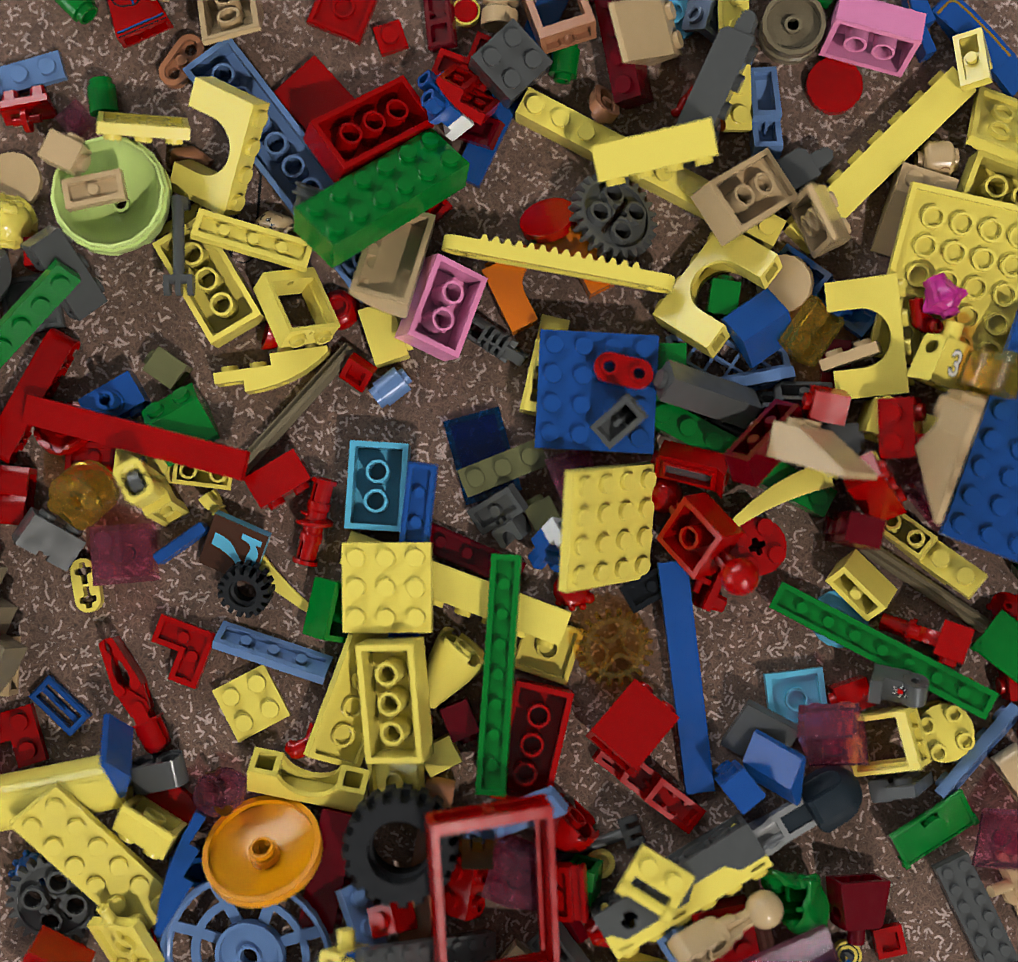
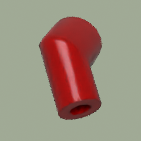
M924 298L908 299L912 326L923 334H940L943 330V322L927 313L923 314Z
M310 722L305 738L298 741L289 740L286 743L285 753L290 758L300 759L305 756L304 751L315 723Z

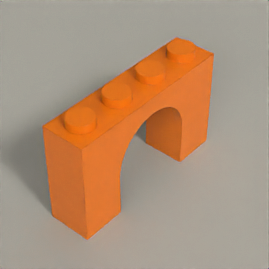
M577 223L569 228L570 232L565 237L555 242L534 244L536 250L545 245L547 252H550L553 247H557L559 254L568 249L570 256H574L579 251L582 258H586L590 253L593 256V260H598L597 249L594 247L588 251L589 242L579 241L582 233L573 232ZM487 262L484 265L485 269L481 270L482 275L488 278L486 284L511 335L514 336L538 324V318L523 288V278L527 269ZM580 279L589 298L615 286L613 284Z

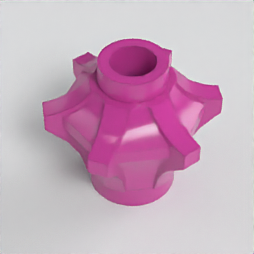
M945 273L934 275L923 282L925 302L922 312L923 314L940 315L943 320L954 317L960 312L958 308L960 302L968 293L966 289L957 287L950 279H947Z

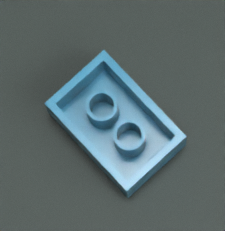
M350 440L345 529L400 532L407 466L411 457L410 444Z

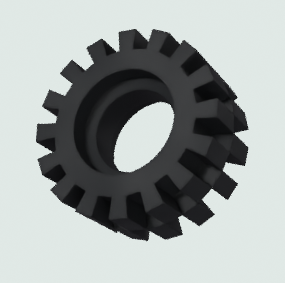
M247 560L244 564L242 561L237 562L235 565L233 564L222 576L217 589H220L217 593L218 598L224 597L221 602L222 606L224 607L228 604L230 608L227 611L232 613L236 610V616L242 617L244 613L246 618H251L253 614L255 616L259 615L274 596L275 584H271L274 578L272 575L266 576L269 572L267 568L261 571L259 569L261 564L256 562L252 566V561ZM246 581L250 583L256 590V596L247 597L243 595L237 588V582Z

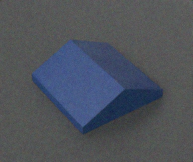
M768 288L766 290L763 289L720 319L726 326L750 369L797 337L788 309Z
M108 713L103 714L100 765L119 798L126 797L131 778L134 728Z
M758 729L755 730L742 761L745 769L757 783L796 806L800 804L806 756Z

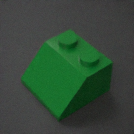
M192 382L184 387L177 388L172 394L159 401L152 402L145 409L141 410L145 424L210 441L220 439L210 407ZM165 461L169 467L175 464Z
M315 576L302 634L324 641L345 643L348 633L342 632V581Z

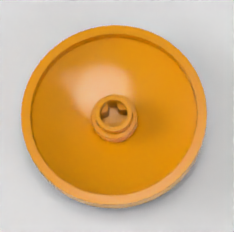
M270 795L257 796L232 807L233 812L230 815L221 816L209 831L203 846V870L210 886L217 895L233 905L244 908H262L283 902L299 892L310 881L318 868L323 851L322 833L315 816L299 801Z

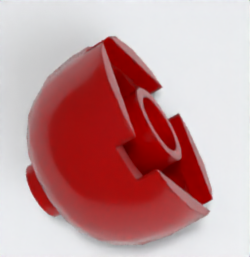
M559 793L562 798L566 795L564 793ZM564 799L568 804L567 814L554 818L555 850L573 854L588 848L598 838L600 832L599 830L595 832L593 825L596 821L589 811L575 799V807Z

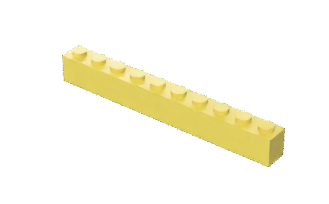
M528 87L515 111V122L594 162L591 146L627 138L531 87ZM665 168L654 170V177L636 180L635 175L628 176L630 182L638 183L640 187L705 220L690 196L709 182L706 178L686 168L671 173H666ZM773 214L743 233V235L771 250L787 221Z

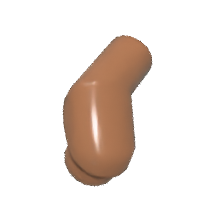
M195 146L175 147L170 152L169 162L172 166L174 161L189 159L208 168L214 163L211 157Z

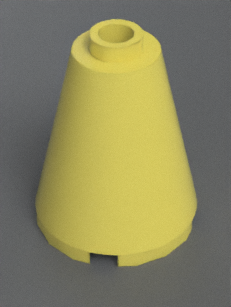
M444 627L439 632L426 661L430 708L432 709L437 708L484 670L483 658L485 652L463 633L459 637L452 634L454 628Z

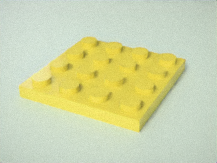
M640 462L565 470L559 591L569 593L639 580L642 575H646L650 571L655 508L652 502V493L656 485L655 463Z

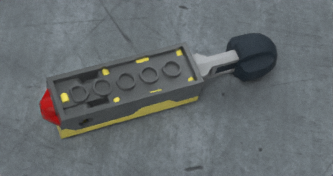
M828 765L813 771L803 778L801 802L798 806L788 801L749 824L737 813L666 856V858L696 877L669 924L659 920V915L628 896L622 897L615 893V887L595 899L592 906H590L592 918L583 926L593 945L611 948L617 960L623 956L625 958L633 956L640 950L639 946L648 941L651 943L658 941L666 934L665 931L674 925L676 927L682 926L692 918L691 915L700 909L706 911L715 906L718 898L725 894L730 896L742 889V884L751 878L757 880L768 873V868L773 866L768 857L793 839L815 826H818L823 832L830 833L850 821L858 812L862 802V789L858 779L851 771L841 766ZM637 877L632 882L633 886L666 905L670 898Z

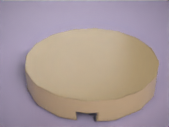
M8 152L0 154V192L13 196L19 195L28 201L30 205L33 204L43 186L42 172L37 164L21 153Z
M790 254L778 255L783 267L767 288L789 312L796 311L812 295L814 288L813 272L803 262L804 260L798 256ZM756 285L757 294H758L759 292H761V291L763 290V288H761V287H759L758 285Z

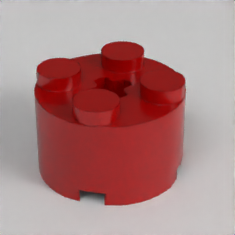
M754 517L739 526L744 533L730 554L734 558L742 557L752 561L759 571V576L776 570L785 560L787 550L786 538L781 528L772 520L763 517ZM752 539L754 542L760 543V547L757 548L758 553L749 550V546L752 545Z

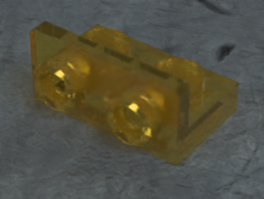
M810 295L778 342L792 360L815 367L844 326L845 321L842 317H837L827 312L826 306L819 297Z

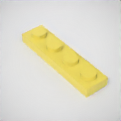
M201 208L198 209L191 231V239L305 273L312 253V248L302 238Z

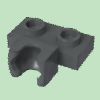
M513 483L466 511L482 536L493 530L491 534L503 549L515 539L521 540L531 531V525L522 514L529 506Z
M921 770L905 771L901 776H897V773L875 775L876 778L868 780V787L872 802L883 803L892 802L895 799L917 798L934 783L932 771L921 772Z

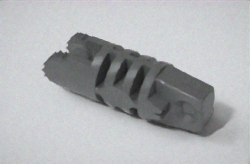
M475 313L472 323L483 329V331L479 335L469 329L466 338L502 362L506 363L509 360L521 367L529 354L517 346L519 341Z

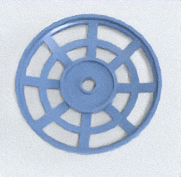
M207 880L186 894L162 933L160 952L165 958L164 962H174L173 938L175 932L192 936V962H202V939L216 944L215 961L213 962H287L286 947L296 943H300L302 962H311L308 940L321 937L325 949L332 947L327 929L318 913L300 894L296 893L290 898L302 907L315 926L302 929L295 917L279 904L262 907L258 919H243L236 905L218 896ZM210 888L219 902L205 912L197 925L181 921L180 918L184 910L192 900ZM222 910H225L232 923L223 933L206 928L210 920ZM273 912L284 918L294 931L280 935L270 925ZM244 950H253L257 954V960L251 961L247 959Z

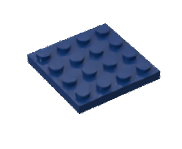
M541 329L534 448L653 454L656 390L653 379L658 368L659 335ZM602 353H618L647 361L653 369V379L646 388L633 390L600 381L594 374L593 366L597 357ZM612 362L604 363V369L607 372L614 371L615 366ZM635 369L633 376L636 379H642L644 373L641 369ZM629 393L648 414V417L609 450L590 426Z

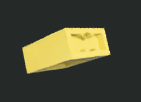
M308 267L306 273L295 269L263 272L253 288L279 348L290 346L292 348H299L311 343L325 344L332 340L333 335L341 326L314 267ZM302 294L315 325L292 328L278 296Z
M901 705L859 711L846 715L839 720L840 735L845 740L848 751L847 761L855 777L921 770L932 762L917 708ZM896 718L906 757L871 761L860 722Z

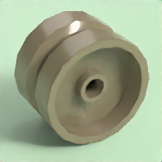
M772 0L767 5L758 28V43L763 53L773 62L782 65H797L807 60L817 49L826 29V14L821 3L818 0Z

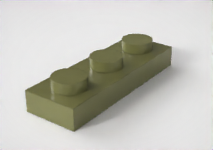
M534 439L457 470L467 497H472L549 466L543 449L534 448Z

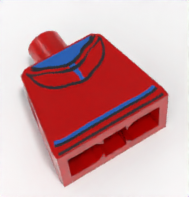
M108 0L115 34L124 49L174 28L171 20L157 0Z

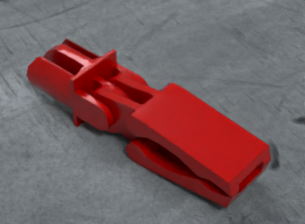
M120 636L103 639L98 646L114 695L118 697L130 717L134 719L136 725L133 728L147 753H157L167 747L171 741L169 731L161 716L163 712L158 715L155 714L147 679ZM119 661L129 675V683L124 680L121 674Z

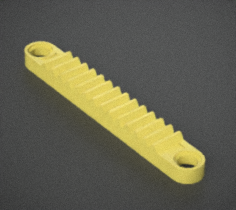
M446 234L444 235L441 249L443 252L451 255L656 293H673L675 277L672 275L640 269L639 262H635L632 267H629L627 260H623L620 265H617L615 258L606 263L604 256H600L595 261L590 253L586 258H582L579 251L574 256H570L568 249L559 254L557 247H553L550 252H547L545 245L536 250L534 243H530L525 248L522 241H518L514 246L509 238L504 243H500L498 236H495L492 241H488L487 234H483L480 239Z

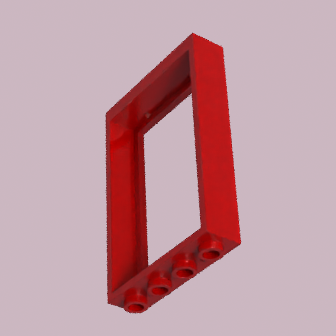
M544 794L425 813L434 962H447L440 836L533 821L540 951L487 962H560L553 805Z

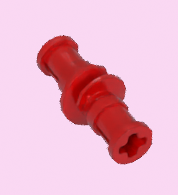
M312 476L311 481L314 483L310 499L307 502V510L302 509L299 511L305 515V519L295 521V523L303 526V529L300 531L296 556L292 557V561L304 566L317 567L318 561H316L323 539V529L333 527L334 524L327 517V514L331 507L330 501L333 488L337 487L338 482L324 477Z

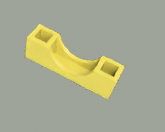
M255 747L247 770V791L355 812L358 804L367 797L371 770L342 764L331 772H312L293 764L284 752Z

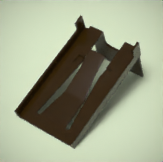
M495 828V839H485L484 850L482 837H473L471 850L470 839H460L459 833L461 870H493L497 828Z

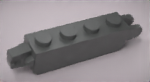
M745 10L740 15V18H738L734 28L726 26L719 30L675 126L711 118L717 141L719 131L716 129L720 120L725 121L732 108V104L729 101L734 92L739 93L745 80V76L742 75L747 64L752 65L758 52V48L755 47V37H753L756 31L755 28L758 25L755 11ZM695 161L683 163V167L690 170Z

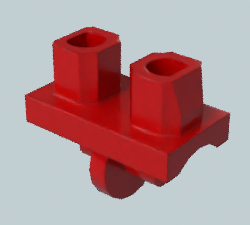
M43 85L32 86L30 96L21 97L19 92L15 90L3 91L2 101H0V114L6 126H23L26 133L34 132V123L43 122L45 119L57 118L56 108Z
M720 568L713 575L694 579L695 582L691 588V591L695 592L692 599L693 605L708 612L711 610L724 611L727 598L719 594L722 587Z

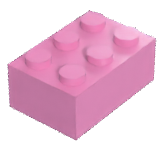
M837 0L826 23L818 55L902 77L922 42L927 14L878 0Z
M439 253L426 257L407 318L401 319L394 338L443 361L458 359L488 278Z

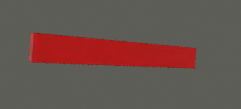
M27 394L21 421L23 424L240 481L245 479L251 451L32 394Z

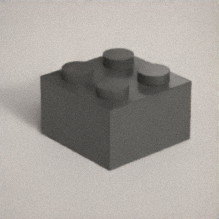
M513 18L471 56L468 68L480 77L479 80L508 109L526 93L528 87H532L549 71L553 61Z

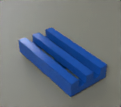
M198 522L155 552L152 557L158 565L167 563L207 535L210 529L207 523Z
M48 675L28 696L70 737L93 715L52 675ZM50 685L82 716L79 718L47 686ZM43 692L74 722L73 726H70L39 694Z

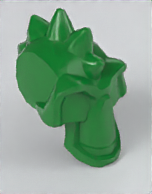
M769 868L768 873L761 877V884L764 890L772 891L782 901L784 908L781 919L782 923L794 934L801 935L811 945H817L820 933L828 931L827 921L829 919V903L823 891L819 874L805 875L798 874L796 871L785 873Z

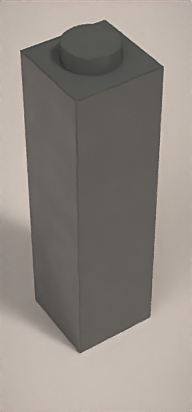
M669 359L662 369L657 371L653 379L659 401L744 429L748 427L762 410L755 389Z

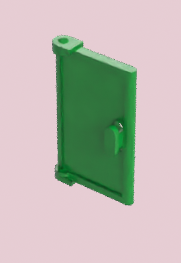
M1001 609L982 635L971 643L969 649L973 652L976 651L1018 684V621Z
M959 789L889 834V837L899 854L897 857L902 867L908 870L913 863L972 825H978L980 821L972 811L963 791Z

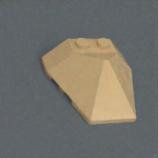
M951 388L947 395L941 394L932 415L938 417V419L915 446L934 523L941 525L988 398L987 395Z

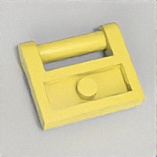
M642 843L620 879L615 893L622 897L628 896L659 915V920L669 924L696 877ZM634 878H639L670 897L666 905L633 886Z

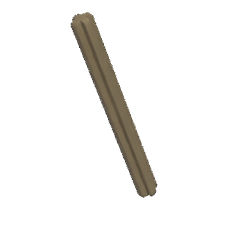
M346 342L343 343L249 446L247 450L251 451L245 477L342 371L353 352L357 353L352 346Z
M881 546L880 550H858L982 634L991 623L990 619Z

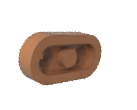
M186 34L180 37L160 64L159 77L167 87L180 89L188 83L189 78L182 69L206 51L202 40L198 36ZM190 48H196L194 55H187V51ZM179 71L180 75L178 78L172 79L171 73Z
M596 85L589 94L591 117L602 125H605V123L613 124L620 114V108L614 103L613 93L602 85Z

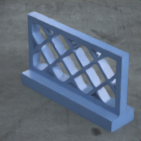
M675 335L665 337L666 343L683 341ZM729 339L725 344L739 352L731 364L716 355L714 359L710 358L705 367L701 369L689 361L696 348L693 347L687 356V366L703 372L707 371L713 360L728 368L721 378L755 389V391L771 389L779 381H794L796 377L794 367L790 364L786 345L776 351L781 356L782 365L771 366L762 361L751 371L743 372L734 366L742 354L736 344ZM730 371H733L734 373H736V374L728 375V374L730 373Z

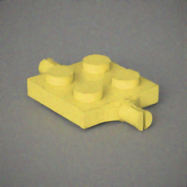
M103 903L97 908L96 911L100 917L93 916L87 927L110 962H164L165 958L158 949L157 943L153 941L145 928L144 922L139 917H117L112 912L108 903Z

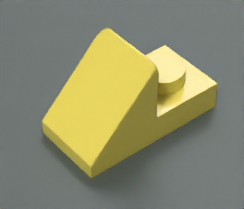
M982 27L952 36L962 91L965 92L993 83L991 75L993 65Z

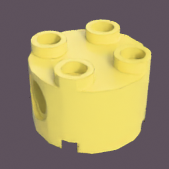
M931 700L926 701L923 707L917 708L932 760L944 763L957 761L965 756L969 750L973 749L975 746L973 722L960 707L948 702Z

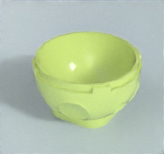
M103 136L86 140L84 145L92 152L90 155L91 162L88 169L84 173L82 172L80 176L120 168L124 174L128 201H126V206L123 209H118L119 202L69 212L65 207L61 180L74 176L56 169L53 175L50 197L56 221L63 232L71 239L87 248L90 252L120 256L123 253L137 250L151 243L161 233L171 206L172 186L167 171L150 150L140 142L130 138L122 137V140L103 139Z

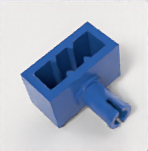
M131 371L122 373L78 399L82 408L121 418L130 416L132 419L141 416V410L152 403L137 376Z

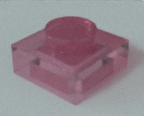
M76 99L54 117L67 132L74 133L79 137L97 123Z

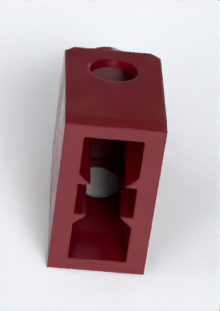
M876 873L826 876L830 920L834 925L847 931L846 942L853 946L865 945V930L880 929L883 926L891 886L890 880Z

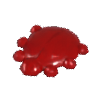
M559 577L553 584L556 606L560 607L563 604L568 606L570 611H574L575 607L579 606L581 610H585L586 603L592 604L595 600L594 594L590 592L591 589L569 593L559 591Z
M999 592L994 595L991 602L986 605L987 610H992L994 615L992 620L1003 609L1018 621V594Z

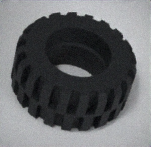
M404 783L403 788H396V784L386 785L384 791L376 789L370 793L368 799H363L358 804L344 832L342 840L344 845L341 851L342 859L346 860L344 869L347 876H354L352 884L357 890L363 887L366 890V898L373 901L377 897L382 900L381 905L390 907V903L395 902L398 903V908H408L409 902L414 901L417 906L425 903L426 896H430L428 857L412 867H395L381 859L373 845L376 831L387 823L396 821L407 822L418 827L426 835L425 813L450 809V807L446 809L443 807V799L438 795L434 798L429 796V789L422 786L420 791L412 789L413 784ZM459 833L440 836L443 886L447 885L451 879L452 871L455 870L459 850Z

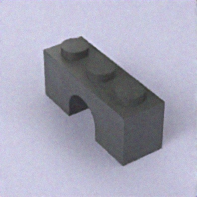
M48 225L21 243L20 246L37 270L45 271L57 259L80 275L82 281L60 305L69 318L81 321L108 301L103 294L105 289L97 278H92L87 270L89 264L80 253H76L71 246L73 240L63 232L62 228Z

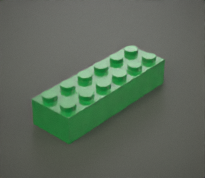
M430 127L295 206L294 231L333 269L466 187L470 163Z

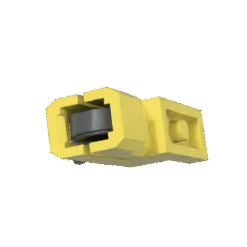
M146 456L139 459L133 457L115 467L114 477L119 487L122 488L121 491L126 501L142 509L144 515L149 519L166 527L190 513L185 503L176 498L166 477L147 465L148 459Z

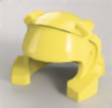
M0 192V249L17 250L22 248L20 244L24 242V237H32L38 233L39 219L33 207L19 195L13 196Z

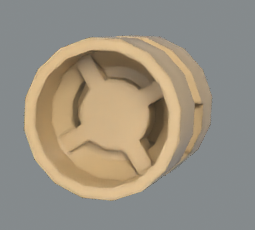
M482 0L483 4L486 5L481 13V28L483 30L497 33L513 18L518 22V11L516 8L519 6V0Z

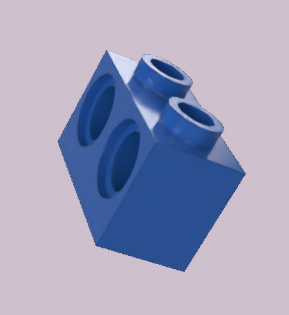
M736 759L732 762L726 760L715 769L717 774L713 776L714 780L743 815L766 797L751 775Z

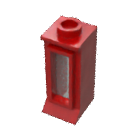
M663 440L660 449L654 450L651 463H655L654 473L656 474V480L657 478H662L712 490L722 498L730 477V473H727L728 466L724 453Z

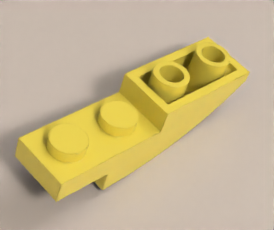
M317 343L305 344L306 348L296 350L291 346L278 347L277 352L269 353L271 365H267L266 361L250 363V368L239 369L237 365L221 367V372L213 373L214 384L218 387L244 384L245 392L249 395L273 390L294 382L314 370L331 355V349L328 345L323 346V344L318 345Z
M116 448L112 476L114 477L115 467L133 457L139 459L145 455ZM146 456L148 459L147 465L166 477L170 484L231 490L232 478L179 464L169 467L164 460Z
M905 513L887 520L883 536L938 581L944 585H949L968 600L971 599L988 578V574L943 544L935 534Z

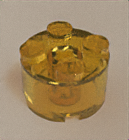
M94 460L77 461L52 481L49 486L47 506L52 513L58 514L64 521L73 525L76 529L85 530L96 524L117 504L120 491L119 487L115 488L112 481L115 477L104 465Z

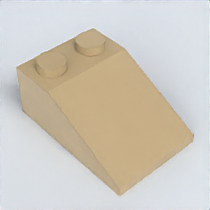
M197 0L201 38L204 46L261 31L264 21L262 0Z
M621 0L608 3L623 63L653 66L683 55L681 48L684 46L680 31L676 30L674 22L676 10L672 1Z
M766 148L712 179L690 196L721 246H724L790 204L798 194L769 148Z
M903 162L894 172L870 251L891 257L910 182L914 181L956 191L959 179Z
M810 183L802 189L788 206V209L813 259L848 242L851 239V227L846 218H841L837 210L838 201L834 193L828 191L826 185Z
M787 417L786 422L774 420L766 456L840 477L876 480L877 473L833 431L821 428L822 422Z

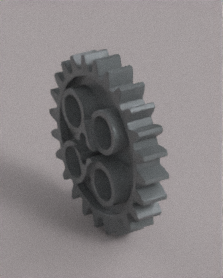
M595 172L591 177L587 176L574 189L575 193L570 197L573 203L568 207V210L574 212V214L569 218V221L577 223L573 232L582 233L579 241L589 242L588 251L595 247L598 258L606 253L608 262L615 257L619 263H622L625 259L630 262L635 257L642 255L652 245L651 240L656 237V233L653 230L658 224L651 220L657 214L648 209L653 203L644 201L643 198L646 196V192H637L638 183L633 186L629 185V177L625 178L626 183L607 187L606 182L598 183L597 173ZM624 201L625 205L622 210L613 218L612 224L602 233L601 229L605 223L610 220L616 209Z
M40 853L37 857V862L30 857L26 862V867L21 865L18 868L17 875H14L10 881L12 886L6 892V895L11 898L7 900L5 905L6 907L13 908L8 917H18L14 928L24 926L25 930L22 936L25 937L33 933V940L43 925L58 931L72 940L75 939V934L80 938H84L85 928L88 929L87 924L92 917H100L96 911L99 906ZM54 875H62L67 881L59 882L54 878ZM36 891L41 895V898H33L29 892ZM79 898L83 901L84 905L77 906L71 899ZM53 914L58 917L59 921L52 922L46 915Z

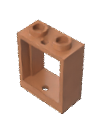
M521 0L536 42L546 54L597 38L596 19L588 0H576L582 15L545 27L542 25L534 1Z

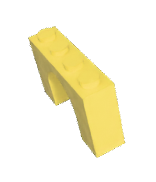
M214 76L195 77L188 106L213 117L223 126L229 139V157L227 163L219 172L192 159L174 161L170 177L172 191L188 197L191 201L215 213L225 216L240 214L245 205L248 183L253 176L252 168L255 157L260 150L262 131L268 121L270 103Z
M711 232L704 247L691 258L685 272L675 279L673 293L667 294L665 298L658 301L652 315L661 327L714 359L729 339L730 334L723 323L697 307V295L700 288L715 275L735 273L766 290L783 267L777 253L743 234L726 245L721 246L714 233Z
M896 273L824 283L827 312L861 308L875 311L887 322L891 336L888 350L877 362L863 367L834 370L835 389L845 390L851 396V399L909 393V386L914 385V379L907 377L910 368H907L906 356H911L910 338L904 339L903 327L908 326L907 308L901 309L900 297H906L904 279H898Z

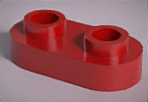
M602 353L597 357L593 366L594 374L600 381L633 390L646 388L653 379V369L647 361L618 353ZM612 362L615 366L614 371L607 372L604 369V363ZM635 369L643 371L644 377L642 379H636L633 376Z

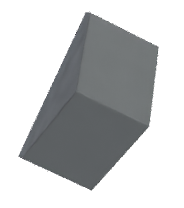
M628 393L590 428L610 450L645 420L648 414Z

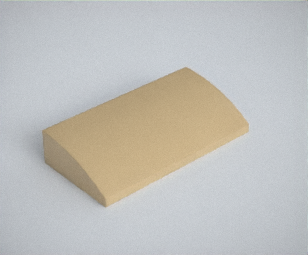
M424 212L362 250L349 288V294L375 309L406 319L433 234L436 215Z

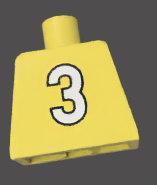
M946 320L942 335L925 334L907 373V377L940 391L948 392L950 388L966 391L974 349L972 346L960 341L964 324Z

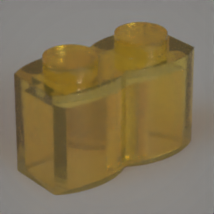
M980 347L979 351H968L956 385L968 392L1016 399L1018 396V353L1010 350L997 353L985 347Z

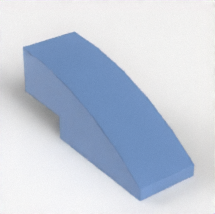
M751 67L752 131H749L751 157L769 148L774 158L780 159L784 145L780 122L782 108L777 68Z

